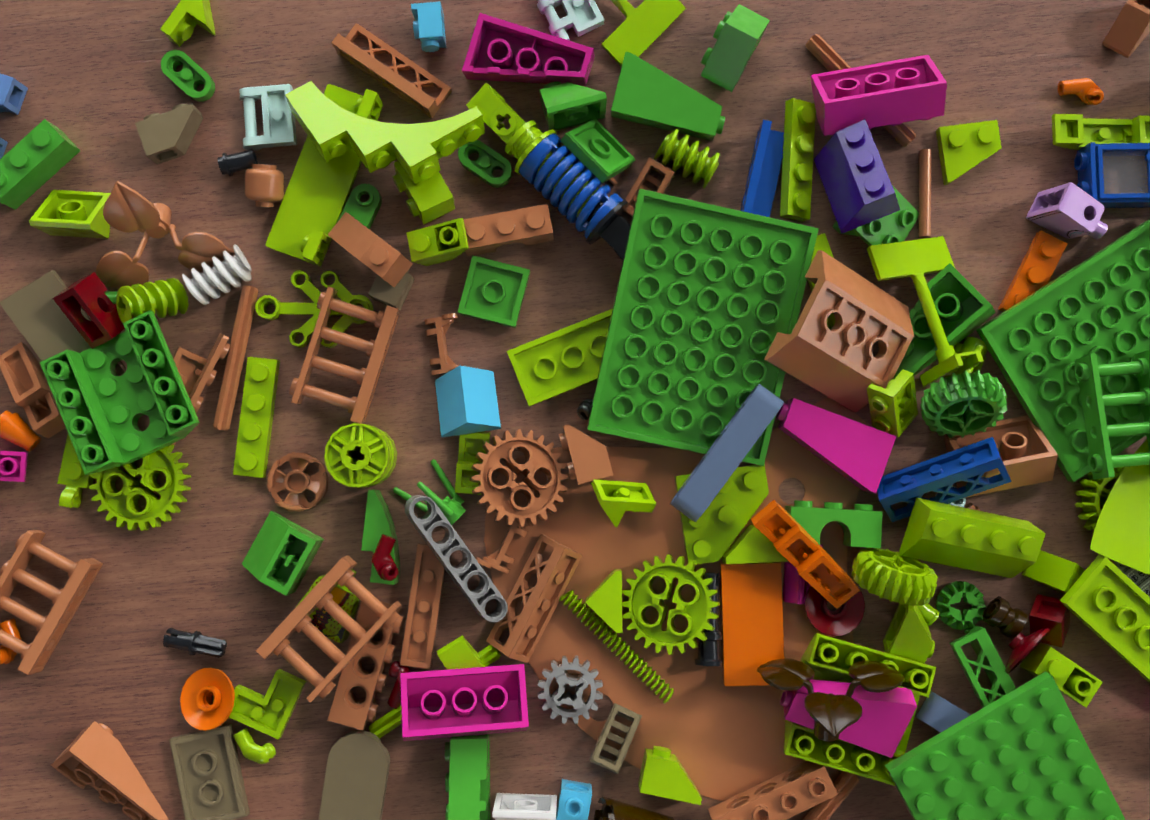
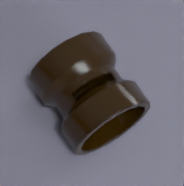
M1000 596L994 598L983 613V621L992 627H999L1000 632L1010 639L1016 637L1023 630L1028 618L1025 612L1018 608L1012 609L1009 602Z

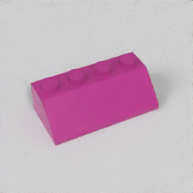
M929 55L811 75L817 121L824 136H833L837 131L864 119L871 130L879 126H896L903 122L926 121L933 117L944 116L947 82Z
M524 664L400 673L403 741L526 731L529 728Z

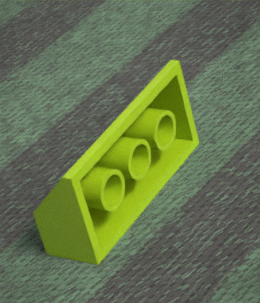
M916 497L899 555L1014 578L1037 561L1046 533L1026 520Z

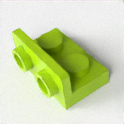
M903 369L895 379L889 381L886 389L874 384H870L867 387L872 426L899 438L918 415L914 373Z

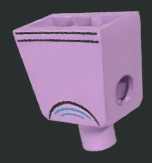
M1072 182L1038 192L1026 216V219L1068 239L1089 235L1098 240L1108 229V225L1100 220L1105 210L1104 205Z

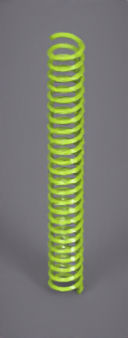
M574 590L567 592L564 596L562 595L559 601L564 600L568 596L563 606L572 601L568 606V610L577 604L572 614L581 609L576 618L581 617L586 612L581 619V623L590 617L585 627L596 620L589 631H592L599 625L594 632V635H597L604 629L599 635L598 640L608 633L602 644H605L612 638L607 645V648H609L618 641L611 650V652H614L621 646L615 657H618L619 654L627 649L620 658V661H622L631 653L624 662V665H627L635 658L628 669H631L640 661L633 670V674H635L644 666L637 675V678H640L643 673L649 670L641 682H644L653 674L646 683V686H649L657 679L650 688V691H653L662 682L661 686L655 691V695H657L666 687L665 691L659 696V699H662L666 693L671 691L663 701V704L667 703L674 693V688H669V684H665V679H661L660 675H656V671H652V667H647L648 663H643V658H639V654H634L635 651L630 650V645H626V641L621 642V637H617V633H612L613 629H608V624L603 625L604 620L599 621L600 617L595 616V612H591L590 607L586 608L587 604H582V599H578V595L573 596Z

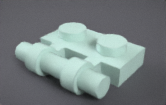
M537 0V7L541 14H545L550 24L548 29L553 36L570 41L566 31L572 27L579 37L604 25V18L595 0ZM562 4L567 16L560 19L554 8Z

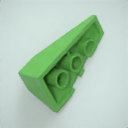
M950 263L927 283L949 346L952 345L954 347L996 313L993 306ZM920 300L909 312L914 337L893 379L903 369L914 373L915 376L937 360L935 354L937 347Z

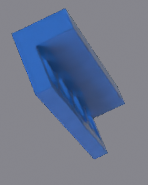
M763 119L757 130L740 211L770 217L783 159L784 132L771 130L772 121Z
M993 437L884 475L881 478L877 493L879 501L890 520L895 522L911 516L916 497L948 504L1012 481L1001 459ZM996 468L1000 471L998 475L989 478L982 477L985 472ZM959 481L968 482L966 486L960 488L952 487L954 483ZM930 491L938 492L936 496L929 499L922 497L924 493ZM901 501L908 503L907 506L894 510L891 506Z

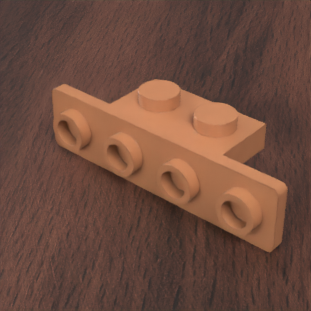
M222 333L218 335L207 359L178 346L173 356L196 413L203 402V397L200 395L205 385L210 387L216 376L217 371L214 370L218 359L223 360L230 348V344L227 343L229 337Z

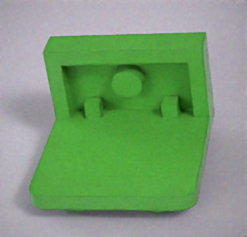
M893 186L900 207L899 211L845 233H841L837 220L833 228L839 234L859 236L869 246L902 242L916 223L919 213Z

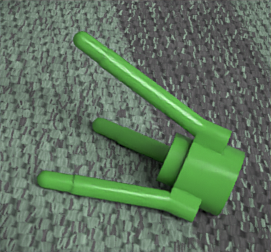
M433 459L431 464L452 497V500L448 496L441 500L422 482H418L417 486L437 504L450 524L453 525L466 511L461 506L464 500L455 493V489L442 468ZM397 487L393 488V492L406 501L412 497ZM421 501L415 504L416 507L427 513V505Z

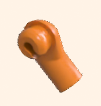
M1089 78L1064 80L1058 83L1057 90L1060 96L1075 94L1087 105H1098L1104 99L1103 91Z
M14 618L0 623V629L22 640ZM0 645V665L3 663L8 664L14 660L17 653Z

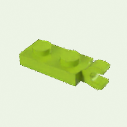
M67 434L57 484L66 485L60 495L59 506L79 508L82 500L83 488L89 489V486L93 484L94 478L84 474L69 434Z

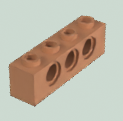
M361 601L356 622L368 632L380 618ZM380 601V602H381L383 605H385L388 609H389V608L391 607V605H392V604H389V603H385V602ZM402 607L396 611L399 615ZM400 615L388 629L383 626L381 628L383 640L377 642L371 638L341 671L327 721L362 731L369 722L374 723L379 705L374 704L377 692L382 693L384 690L387 675H384L383 671L385 664H390L396 646L391 645L394 633L399 634L404 616ZM351 636L347 653L358 642L353 636ZM367 656L373 659L375 663L373 671L363 668L361 664L362 657ZM359 686L365 690V700H358L354 696V687Z
M806 761L709 808L708 811L712 820H787L838 795L825 766Z

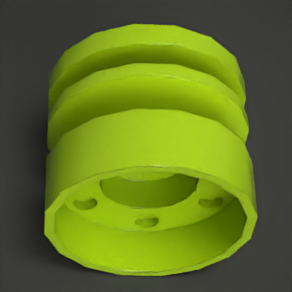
M352 423L340 427L331 435L325 446L324 460L328 472L339 483L347 487H372L381 484L390 477L396 466L397 451L394 441L385 431L368 424ZM360 450V453L365 455L364 460L357 461V458L353 457V452Z

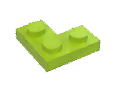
M278 669L265 696L239 684L234 689V706L229 718L279 740L307 681Z

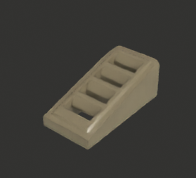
M614 703L589 761L618 774L642 715ZM618 715L631 721L630 727L615 721V716ZM611 726L627 733L625 739L609 732ZM606 738L621 744L620 750L605 744ZM601 750L617 756L615 762L600 756Z

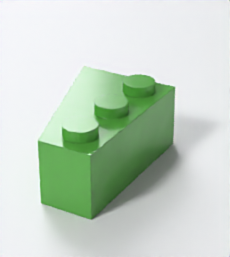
M490 734L451 737L450 742L445 743V761H450L449 773H446L445 791L449 792V804H446L445 819L491 820Z

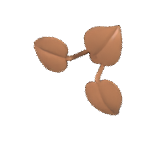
M119 181L114 184L111 194L104 204L103 216L109 225L126 233L136 230L144 233L137 252L132 259L122 251H112L102 256L98 261L96 275L109 287L119 289L122 286L128 285L131 287L134 284L143 285L148 282L149 271L146 266L138 263L150 236L159 239L170 233L175 248L181 250L178 255L180 264L190 270L194 267L198 272H203L202 262H205L211 268L214 266L213 256L223 262L222 251L224 250L232 256L235 255L234 251L229 249L221 240L204 232H193L185 235L181 244L175 232L176 226L170 224L171 209L162 203L152 204L137 191Z

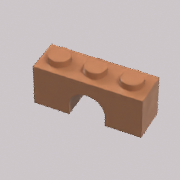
M548 204L463 219L469 249L465 251L468 257L496 252V248L511 243H524L525 246L554 241Z

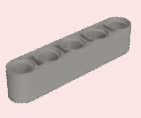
M423 495L410 497L405 504L406 516L479 616L489 622L502 620L508 611L505 599L440 508L430 497ZM424 501L427 504V513L423 517L417 518L414 514V506L417 502ZM442 526L445 530V536L441 541L434 542L432 531L435 527ZM460 550L462 553L461 563L457 566H451L450 555L454 551ZM473 575H478L480 579L479 586L474 590H469L467 587L468 579ZM491 599H495L497 602L496 610L491 614H486V603Z

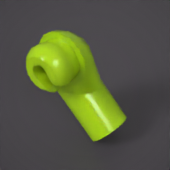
M247 727L233 735L246 759L259 764H266L269 762V759L274 758L276 755V750L272 743H265L263 746L255 744Z

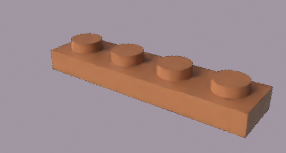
M419 543L417 545L400 665L423 669H431L446 571L427 544Z

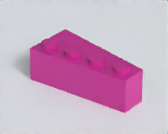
M479 13L462 72L466 79L543 84L570 82L586 86L595 58L594 48Z

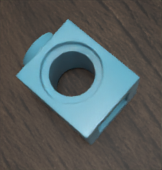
M562 779L556 820H588L592 798V784Z

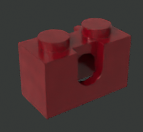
M95 272L74 282L52 298L92 349L113 339L125 329L119 318L116 304H113L105 294V291L108 289ZM81 306H82L83 309L86 311V313L90 316V318L92 319V321L87 320V319L82 315V313H81Z

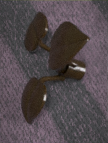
M777 659L769 661L757 669L762 678L769 685L777 689L793 691L803 686L807 689L808 695L805 698L804 706L814 719V735L818 739L828 742L837 740L845 728L861 718L862 706L851 698L857 686L861 685L869 692L880 693L893 690L905 681L904 675L888 665L876 661H859L852 664L849 668V675L854 680L851 681L846 695H834L832 693L814 692L812 683L809 680L814 678L815 672L801 661Z

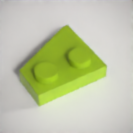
M997 120L943 126L936 130L944 185L950 184L1002 148Z

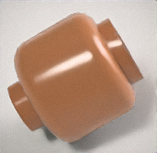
M252 164V169L246 170V198L254 200L256 207H274L275 201L283 199L284 174L282 171L277 170V165Z

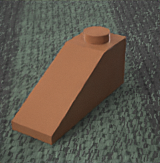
M347 212L343 214L328 233L330 238L394 288L413 265L400 252Z

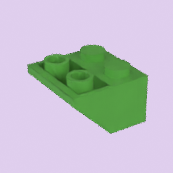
M270 511L242 565L258 581L287 596L296 592L324 539L276 512Z

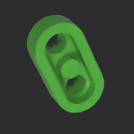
M171 50L163 56L161 60L163 73L192 100L204 102L213 96L215 92L213 79L186 53L180 50ZM179 65H183V69L180 72H176V68ZM200 84H205L202 91H197V87Z
M480 140L469 142L459 148L458 157L460 163L478 178L496 188L503 187L510 182L512 178L510 162ZM477 153L479 158L472 161L469 159V155ZM496 169L503 171L500 177H494L492 173Z
M370 184L356 186L351 192L339 219L347 212L370 229L382 203L378 190ZM363 194L370 195L367 202L360 201Z

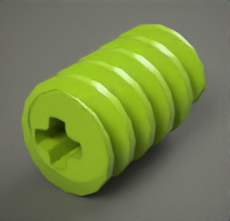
M676 128L665 137L654 160L663 155L662 164L664 166L673 160L672 170L674 172L683 166L682 176L686 178L693 172V183L696 184L703 178V188L705 189L719 165L720 153L716 152L709 158L710 148L708 146L699 152V141L696 140L689 146V135L687 134L678 140L679 130Z
M169 278L166 281L157 280L154 283L146 282L143 285L134 284L131 287L128 285L122 286L116 295L117 312L122 323L150 310L159 319L165 318L166 313L170 316L177 315L178 311L181 314H185L189 305L185 288L175 278Z

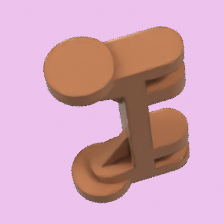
M458 313L444 314L441 317L424 320L425 325L435 324L436 326L434 329L426 330L427 337L437 336L439 358L430 359V366L441 365V369L431 371L432 376L444 375L459 366L448 356L445 336L454 320L459 319Z
M525 519V525L530 526L527 519ZM514 520L512 525L507 527V533L500 549L489 556H483V558L476 557V560L485 567L494 568L509 574L510 569L500 564L503 560L513 565L515 558L505 553L514 533L525 537L528 531L519 528L517 521Z

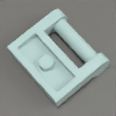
M290 84L246 87L239 90L240 100L243 101L246 137L243 138V148L245 150L297 145L295 117L285 97V94L293 90ZM258 99L262 101L264 135L261 136L257 135L255 101Z

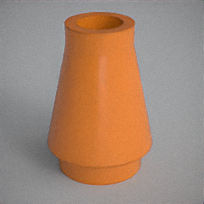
M6 410L0 415L1 439L22 447L28 452L37 447L42 438L35 434L17 412L11 413L9 410Z

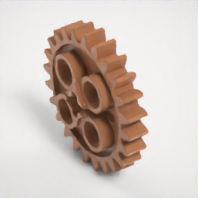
M518 429L513 438L507 430L503 433V441L495 435L492 438L494 446L487 442L483 445L487 454L478 452L475 456L482 463L473 464L471 469L478 472V475L472 476L470 481L479 485L472 490V494L481 493L482 495L477 505L484 503L488 505L484 513L485 515L492 511L496 512L495 522L506 517L507 527L511 526L513 521L516 520L518 527L522 528L524 527L525 519H527L531 526L536 525V516L541 521H545L547 519L545 510L552 514L555 513L557 509L553 502L560 504L564 501L558 493L568 490L566 486L561 484V481L568 479L569 475L560 473V470L566 467L567 464L557 462L562 453L557 452L553 454L551 452L554 446L553 442L547 446L543 445L544 435L534 440L532 430L523 437L521 429ZM513 451L523 452L526 458L524 464H517L513 460ZM500 459L505 460L508 467L502 465ZM498 471L505 476V484L503 486L493 483L491 478L493 472ZM535 471H541L546 475L547 482L545 485L536 483L534 479ZM522 473L525 476L522 480L523 482L517 484L514 481L517 477L516 475ZM531 489L539 493V498L534 496ZM515 492H521L526 496L527 504L525 507H519L515 504L513 499Z

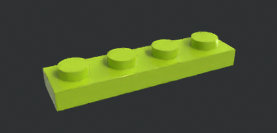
M791 98L785 102L780 217L806 221L810 220L816 109L814 103L796 98Z
M247 357L233 475L266 478L280 367L279 360Z

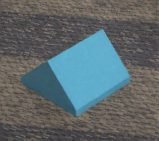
M460 365L435 380L442 438L501 429L493 371Z

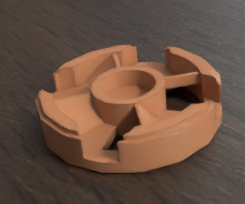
M292 452L283 456L272 465L268 473L267 488L275 499L274 502L279 507L288 511L301 512L314 508L323 500L328 490V475L325 466L318 458L308 453ZM288 461L293 471L286 475L279 469ZM310 463H313L317 466L319 472L309 476L305 470ZM287 489L289 494L283 500L278 492ZM307 490L316 495L315 499L310 503L304 493Z

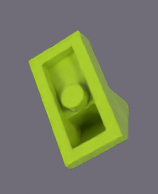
M181 0L160 30L171 42L179 47L192 36L196 24L215 36L210 1Z
M593 479L591 483L601 507L615 527H618L625 511L652 513L656 506L647 483Z

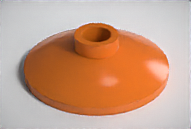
M202 668L194 672L186 680L180 697L181 711L189 725L203 731L213 730L221 726L230 716L234 706L235 694L232 682L223 671L216 668Z

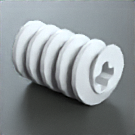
M236 244L233 245L235 255H230L226 250L222 251L223 262L213 256L214 266L212 268L205 262H202L203 273L198 272L193 267L191 269L192 279L182 274L190 293L203 305L209 304V296L213 299H218L220 297V290L224 293H229L231 291L230 284L236 288L240 287V278L246 282L252 279L250 264Z

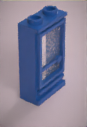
M1090 142L1077 151L1074 159V167L1078 170V183L1076 186L1102 203L1104 208H1150V143L1095 144V142Z

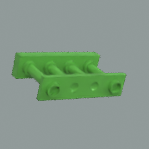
M1150 349L1134 354V362L1098 365L1096 354H1089L1075 359L1074 373L1077 381H1079L1090 455L1088 457V467L1092 472L1093 479L1115 477L1114 468L1150 465ZM1126 374L1137 375L1139 392L1102 395L1100 377ZM1141 404L1144 422L1107 425L1104 407ZM1141 434L1147 436L1148 453L1111 455L1109 437Z

